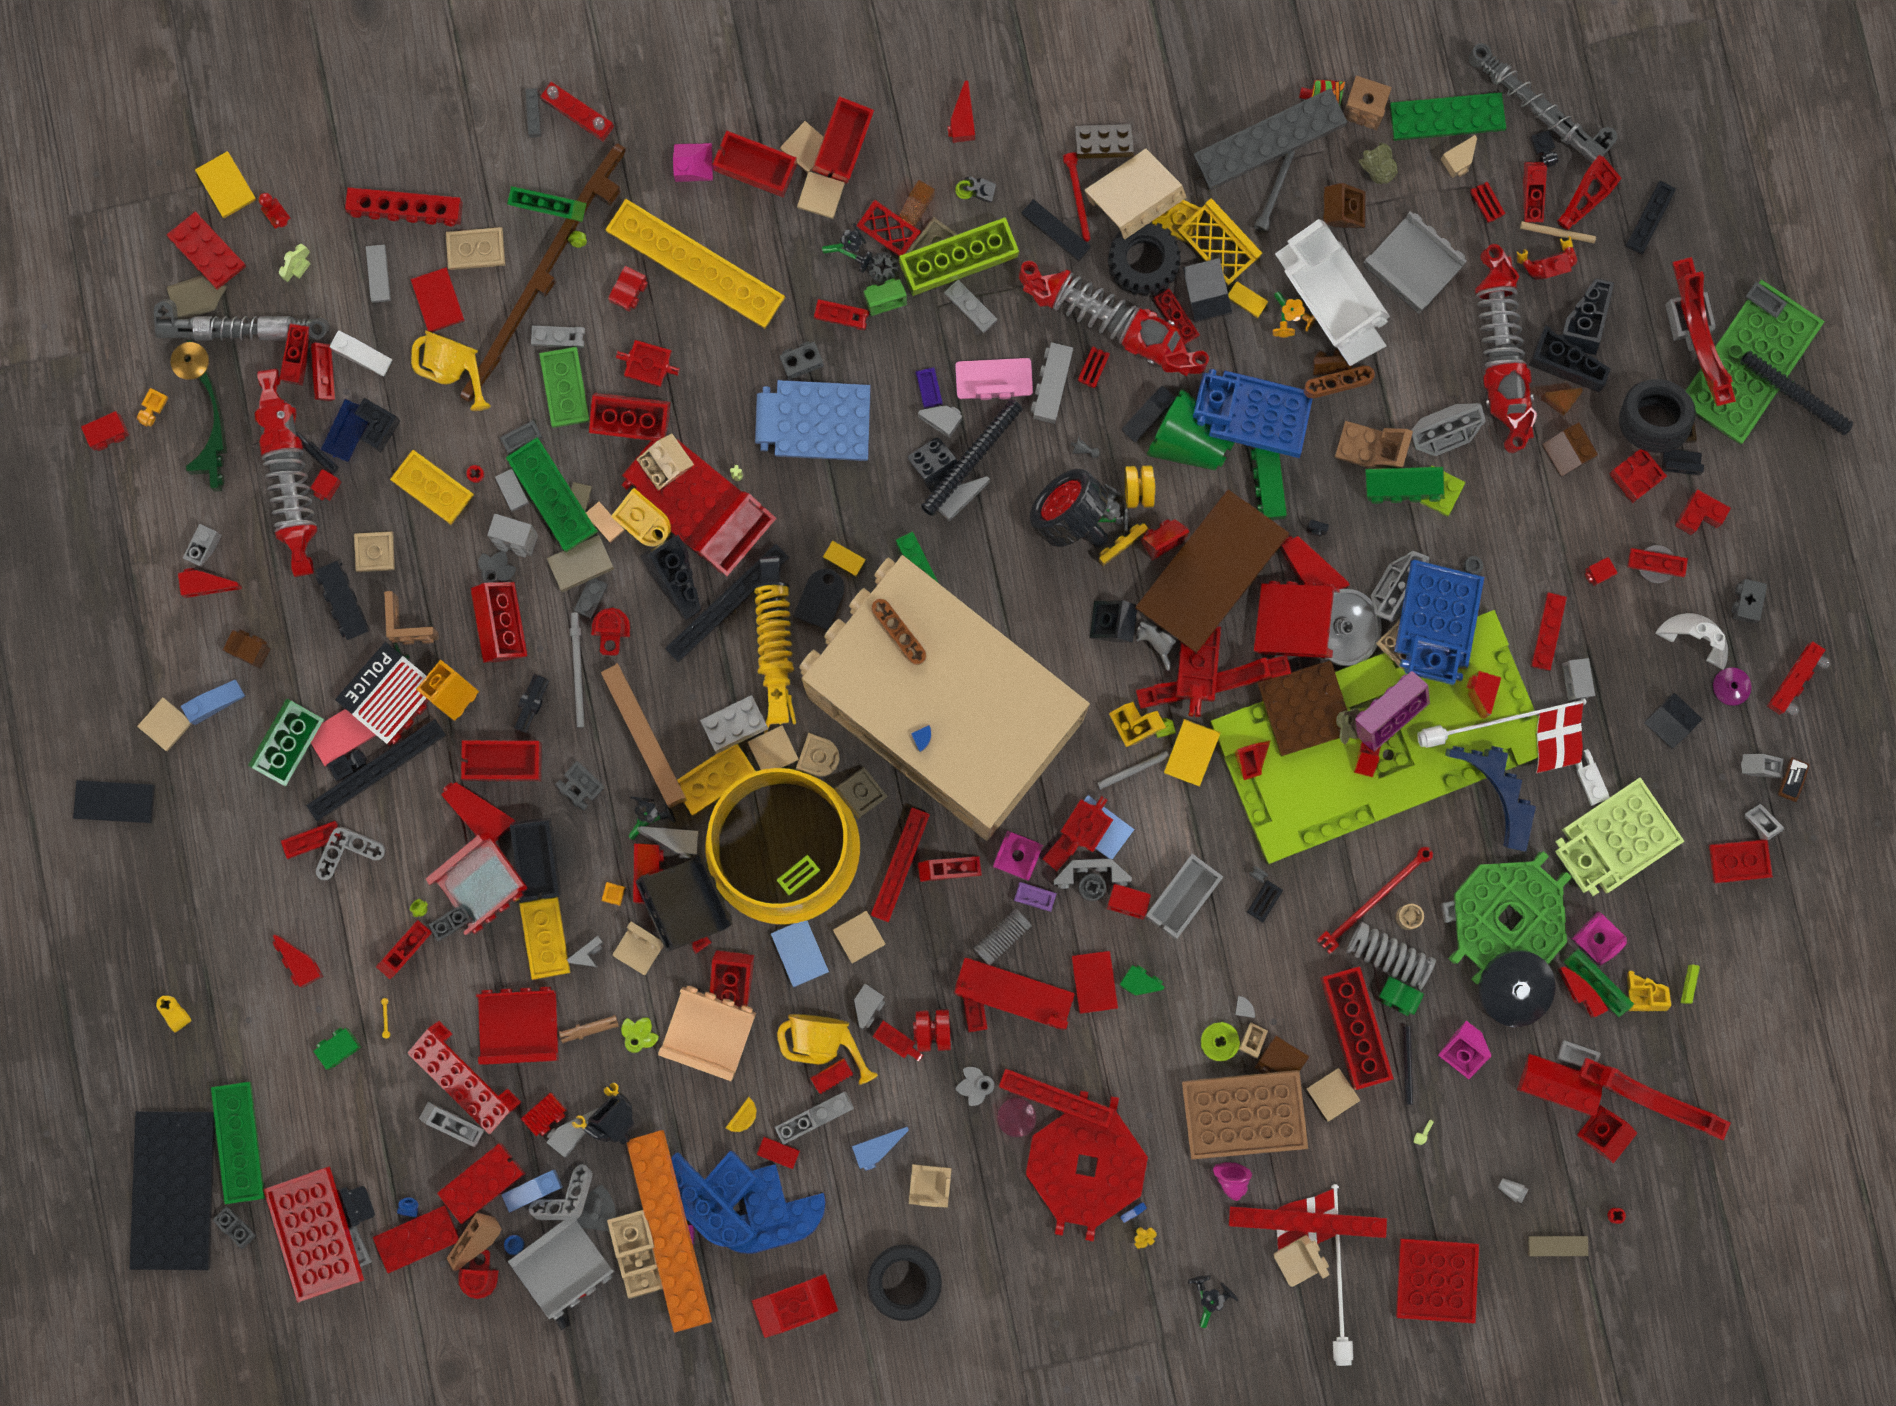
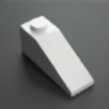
M339 330L330 345L334 353L383 377L393 361Z

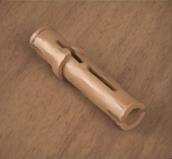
M616 1015L582 1026L578 1024L575 1028L560 1031L559 1034L563 1044L578 1038L582 1040L585 1036L619 1027Z

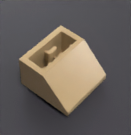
M673 434L658 440L637 458V461L658 490L674 481L694 465Z

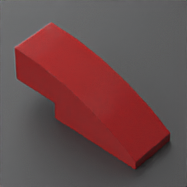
M1565 966L1558 968L1574 1003L1583 1002L1591 1018L1608 1011L1597 992L1583 978Z

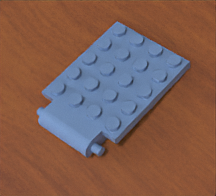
M778 380L777 393H770V387H763V393L757 394L755 443L761 444L760 451H768V445H775L776 457L868 461L870 385Z

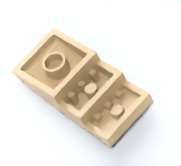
M641 1210L607 1220L628 1298L631 1299L662 1290L663 1287L653 1251L655 1246L644 1211Z

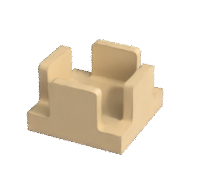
M912 1164L909 1204L948 1208L951 1168Z

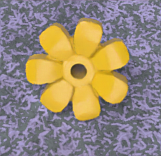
M1139 1227L1136 1230L1138 1235L1134 1238L1135 1246L1140 1249L1147 1247L1148 1244L1152 1245L1155 1242L1153 1238L1157 1236L1153 1228L1144 1230L1142 1227Z

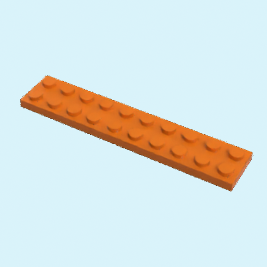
M664 1130L630 1139L627 1147L644 1215L648 1221L655 1246L653 1251L673 1331L675 1333L711 1323L712 1319Z

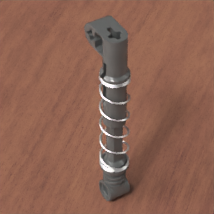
M1480 43L1474 46L1468 58L1470 65L1474 68H1484L1482 71H1487V75L1491 74V81L1495 85L1498 83L1505 85L1509 89L1508 96L1513 93L1522 100L1521 107L1525 105L1531 107L1534 118H1539L1548 126V130L1552 129L1561 137L1562 142L1566 145L1570 144L1591 163L1595 161L1598 155L1604 156L1617 140V133L1613 128L1605 127L1594 138L1590 137L1582 130V126L1579 123L1575 124L1571 121V116H1566L1558 110V105H1552L1545 99L1544 93L1536 95L1530 90L1531 82L1523 84L1517 79V71L1510 72L1511 66L1508 63H1499V59L1495 60L1497 57H1492L1493 54L1488 45ZM1604 138L1607 139V141L1604 143V145L1601 146V145H1600L1601 141H1602Z

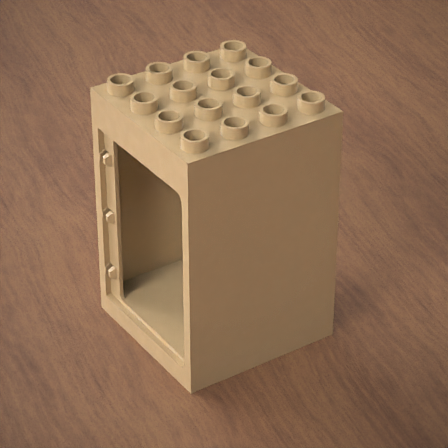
M902 555L897 562L888 557L874 575L877 578L875 580L877 586L872 593L863 588L850 603L849 607L852 608L850 613L853 614L850 620L845 624L840 619H837L826 632L824 638L827 639L825 643L828 646L820 655L813 649L799 666L802 670V681L807 697L984 840L988 841L1083 723L1090 703L905 556ZM885 599L926 652V660L923 664H912L872 612V604L875 600ZM877 604L876 612L881 611L884 614V617L881 618L884 621L892 612L890 611L887 614L884 610L886 605ZM890 619L887 622V626L890 629H896L899 626V622L896 619ZM904 634L901 635L899 641L902 645H908L911 642V638L909 635ZM915 643L911 648L906 649L907 652L910 649L913 652V660H921L922 652L917 653L914 646H917ZM930 725V742L923 751L919 752L911 733Z

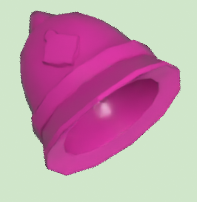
M1230 1162L1216 1164L1213 1168V1172L1218 1178L1224 1193L1229 1198L1238 1201L1246 1194L1249 1180L1253 1175L1248 1168Z

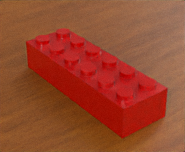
M1360 966L1321 977L1320 980L1353 1090L1393 1080V1074Z

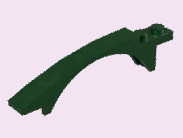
M188 356V359H185V362H190L191 357ZM206 370L199 379L207 388L212 400L214 410L213 428L206 446L192 462L186 465V471L190 475L209 474L210 488L214 492L222 491V486L225 484L224 475L221 474V467H223L224 462L223 456L220 454L228 452L224 420L218 397L208 370Z

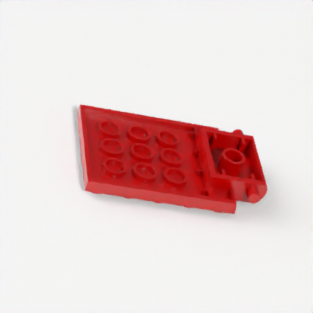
M678 439L676 440L694 465L674 481L658 490L637 461L638 457L657 442L650 441L623 473L622 477L625 481L621 486L628 490L633 485L638 492L667 516L671 525L670 532L675 536L679 535L682 542L697 553L694 547L742 491Z

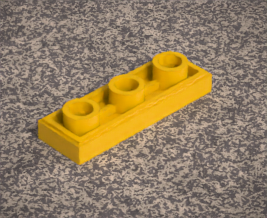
M1145 523L1140 526L1139 524L1133 526L1129 530L1130 534L1124 537L1122 535L1114 542L1115 546L1111 549L1106 547L1099 553V563L1102 566L1107 564L1142 537L1149 528Z

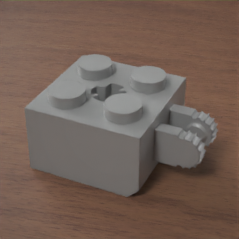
M1704 292L1706 317L1711 333L1715 330V322L1708 293ZM1681 297L1670 299L1665 306L1673 340L1686 339L1689 351H1693L1694 346L1680 303L1682 299Z

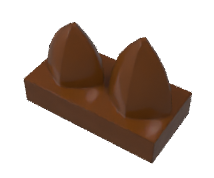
M1338 348L1335 349L1332 357H1329L1320 350L1313 360V375L1333 374L1352 369V365L1349 366Z

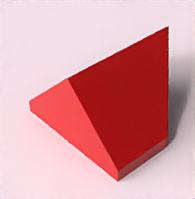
M1271 741L1255 743L1237 749L1234 752L1244 780L1262 775V768Z

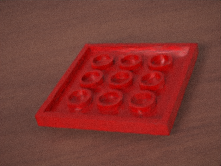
M1400 1238L1396 1318L1476 1324L1479 1244Z

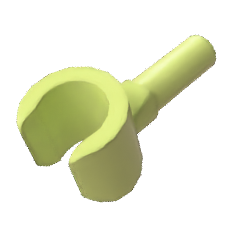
M1429 1120L1423 1134L1416 1133L1414 1143L1423 1145L1427 1141L1428 1132L1434 1121Z

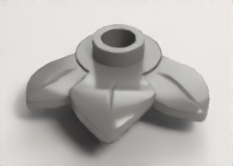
M966 1067L963 1069L966 1079L957 1085L956 1091L961 1095L969 1096V1105L976 1106L981 1104L985 1096L993 1091L994 1081L989 1076H984L980 1069ZM982 1082L988 1083L987 1089L981 1088Z

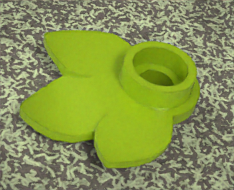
M627 1018L623 1022L621 1033L625 1038V1047L629 1052L638 1053L643 1048L653 1047L658 1041L659 1036L651 1033L652 1024L650 1018H642L636 1023ZM637 1040L638 1044L632 1045L631 1041Z

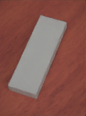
M385 244L366 246L371 302L391 301Z

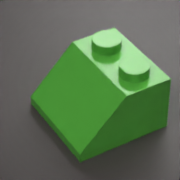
M895 279L885 281L883 285H871L866 288L867 290H864V297L871 316L907 305V295L900 279L896 281Z

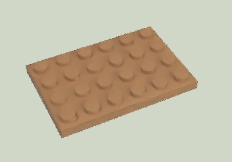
M1300 1070L1182 1082L1191 1160L1308 1149Z

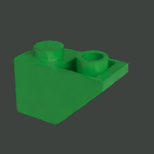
M1132 965L1119 984L1120 987L1134 996L1162 991L1165 988L1161 985L1163 983L1162 980L1154 975L1152 978L1145 974L1147 970L1139 965L1136 967Z

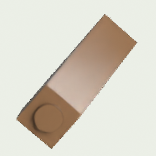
M475 1213L447 1257L453 1271L459 1270L493 1244L502 1230L495 1217Z

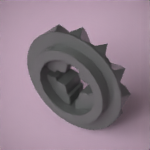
M886 252L877 253L871 257L868 271L875 281L885 282L896 276L898 263L893 255ZM883 260H885V264L889 268L885 269L883 274H881V269L877 266L882 265Z

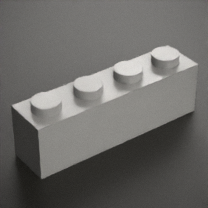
M1052 342L1050 348L1046 347L1044 358L1047 359L1046 366L1042 365L1039 376L1043 378L1041 384L1037 383L1035 391L1038 399L1037 402L1033 401L1031 413H1034L1033 419L1055 424L1073 347Z

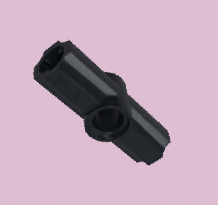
M536 674L533 675L527 691L523 693L519 701V709L511 727L524 733L528 732L534 716L538 714L541 708L542 698L550 680Z

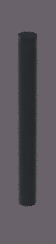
M1411 1026L1403 1027L1405 1104L1413 1105Z

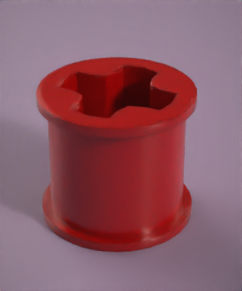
M1611 1208L1608 1211L1607 1217L1610 1222L1621 1224L1625 1221L1626 1214L1621 1208ZM1613 1212H1620L1619 1220L1613 1219Z

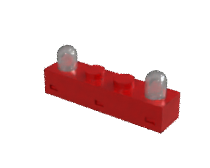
M550 82L540 96L544 103L602 142H604L614 128L611 121L553 82Z
M1813 641L1807 644L1768 703V708L1779 715L1786 712L1791 716H1796L1799 713V707L1792 703V700L1795 696L1798 697L1804 689L1802 685L1805 681L1811 679L1814 674L1812 670L1816 665L1822 669H1827L1830 666V660L1823 656L1824 648Z

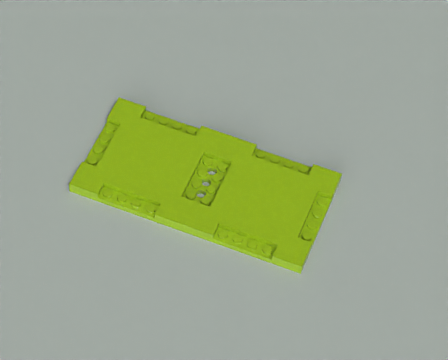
M1495 610L1477 616L1468 668H1458L1457 671L1463 674L1462 681L1456 680L1454 685L1421 678L1428 684L1430 704L1381 745L1380 758L1373 778L1354 773L1361 745L1359 738H1349L1346 744L1337 739L1281 757L1263 701L1210 721L1211 728L1220 732L1217 741L1267 865L1487 778L1469 762L1445 756L1446 748L1452 749L1453 746L1462 747L1464 752L1471 753V750L1483 752L1484 756L1485 748L1491 749L1492 746L1501 747L1503 752L1508 753L1505 771L1538 758L1537 726L1539 716L1537 715L1448 735L1445 744L1426 748L1421 747L1418 742L1417 734L1422 729L1441 725L1446 731H1451L1535 711L1508 648L1509 643ZM1386 653L1335 672L1347 710L1350 711L1354 708L1360 710V712L1367 710L1375 699L1381 698L1389 687L1395 686L1400 678L1406 674ZM1478 671L1502 677L1492 713L1485 719L1481 718L1468 696L1469 689L1466 688L1469 677H1472ZM1271 741L1262 768V775L1244 780L1234 752L1237 749L1255 743ZM1385 750H1390L1393 753L1392 760L1384 759L1383 752Z

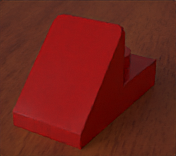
M1361 741L1354 773L1373 778L1379 762L1381 746L1373 752Z

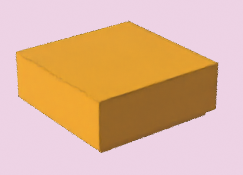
M606 882L601 901L621 906L626 887Z

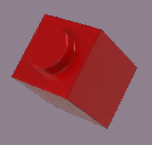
M322 469L310 489L314 492L313 496L321 501L324 498L330 501L342 482Z
M1609 557L1585 569V577L1593 586L1618 574Z

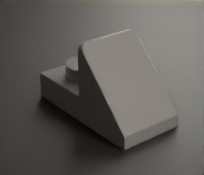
M1761 804L1745 813V818L1757 829L1759 838L1762 840H1769L1784 830V827Z
M599 936L595 937L568 958L567 961L571 964L598 967L589 954L595 955L602 949L601 945L604 942Z

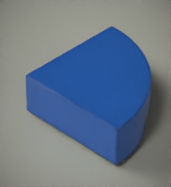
M930 725L911 733L919 752L923 751L930 742Z
M1144 1202L1136 1205L1133 1209L1121 1215L1122 1221L1125 1223L1146 1210L1147 1207Z

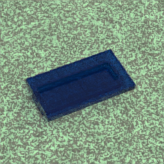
M347 399L344 400L320 450L349 463L368 423L354 414L360 404Z

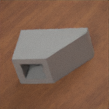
M199 524L183 559L201 567L213 554L222 535Z
M864 984L854 999L859 1027L862 1029L865 1026L867 1028L870 1027L875 1019L872 1015L876 1010L880 1012L885 1004L883 1001L884 996Z

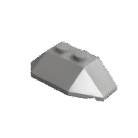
M1480 403L1455 404L1421 418L1411 430L1413 431L1412 440L1415 449L1438 456L1470 443L1481 425L1486 422L1482 405Z
M1411 551L1408 555L1389 564L1371 594L1376 616L1391 622L1401 618L1411 560L1429 563L1430 558L1428 556Z

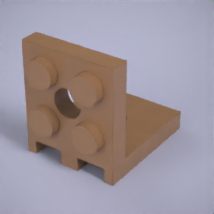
M1356 76L1343 112L1346 120L1361 126L1364 124L1365 127L1377 131L1384 116V109L1392 87ZM1368 95L1372 97L1373 102L1366 104L1363 101V97Z
M392 591L384 592L386 637L392 643L403 642V645L415 644L414 641H422L423 644L434 643V640H439V634L433 627L400 629L399 597Z

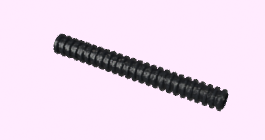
M1012 399L1008 401V404L1004 406L1005 408L1001 409V412L997 414L994 421H991L990 425L986 427L987 429L983 431V434H980L979 438L975 440L976 442L972 444V447H969V451L965 452V455L958 460V464L954 465V468L947 473V477H944L943 481L937 485L936 490L932 491V494L928 496L929 499H926L925 503L921 504V508L926 514L934 516L935 512L939 511V507L943 506V503L947 501L946 499H949L950 494L954 493V490L958 488L957 486H960L961 481L965 480V477L969 475L968 473L972 471V468H975L979 460L983 458V455H986V451L990 450V447L996 443L997 438L1001 437V434L1007 430L1008 425H1011L1012 421L1016 419L1015 417L1022 412V406L1017 401Z

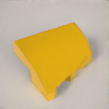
M1628 971V998L1634 1003L1629 1011H1668L1671 1007L1669 987L1656 984L1649 978L1644 979L1635 975V972Z

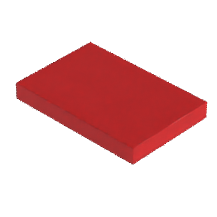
M447 267L410 279L429 332L465 321Z
M1768 840L1709 845L1714 884L1773 877Z
M1110 951L1071 956L1079 1014L1118 1009Z

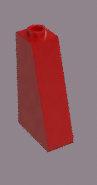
M1290 536L1281 545V552L1302 585H1304V582L1315 583L1316 586H1322V583H1331L1337 589L1349 587V582L1299 536L1295 538Z
M451 782L443 789L444 792L441 794L476 836L488 832L494 842H496L510 830L512 822H516V820L457 782L454 784Z

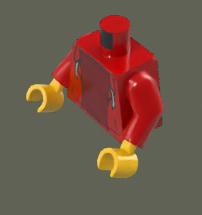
M1568 236V241L1560 239L1564 252L1534 261L1528 259V251L1526 249L1523 250V254L1517 251V263L1523 264V267L1531 277H1534V280L1546 279L1572 271L1571 267L1577 264L1572 238Z

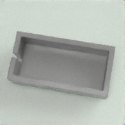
M1191 854L1145 917L1158 927L1163 925L1162 930L1175 940L1178 939L1223 876L1194 854Z

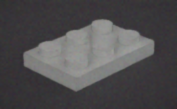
M752 695L700 720L716 754L768 729Z

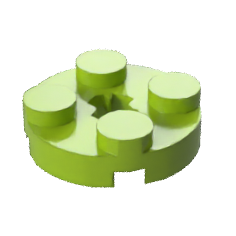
M1224 1022L1213 1023L1201 1035V1048L1204 1054L1214 1061H1226L1232 1058L1240 1046L1237 1031L1234 1027ZM1222 1036L1225 1039L1223 1041L1226 1043L1224 1046L1220 1045L1217 1047L1215 1039Z

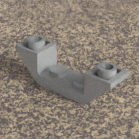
M1112 859L1072 860L1053 881V884L1058 885V889L1070 888L1069 885L1074 884L1073 869H1076L1077 873L1088 872V869L1096 868V872H1106L1107 868H1111V883L1121 886H1127V883L1132 881V877Z

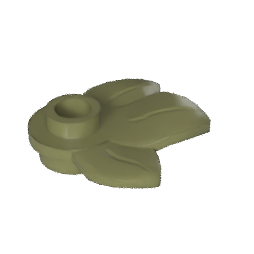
M1353 708L1350 711L1340 712L1337 716L1336 723L1341 728L1340 740L1343 744H1346L1349 738L1358 739L1355 722L1357 715L1360 713L1358 709Z

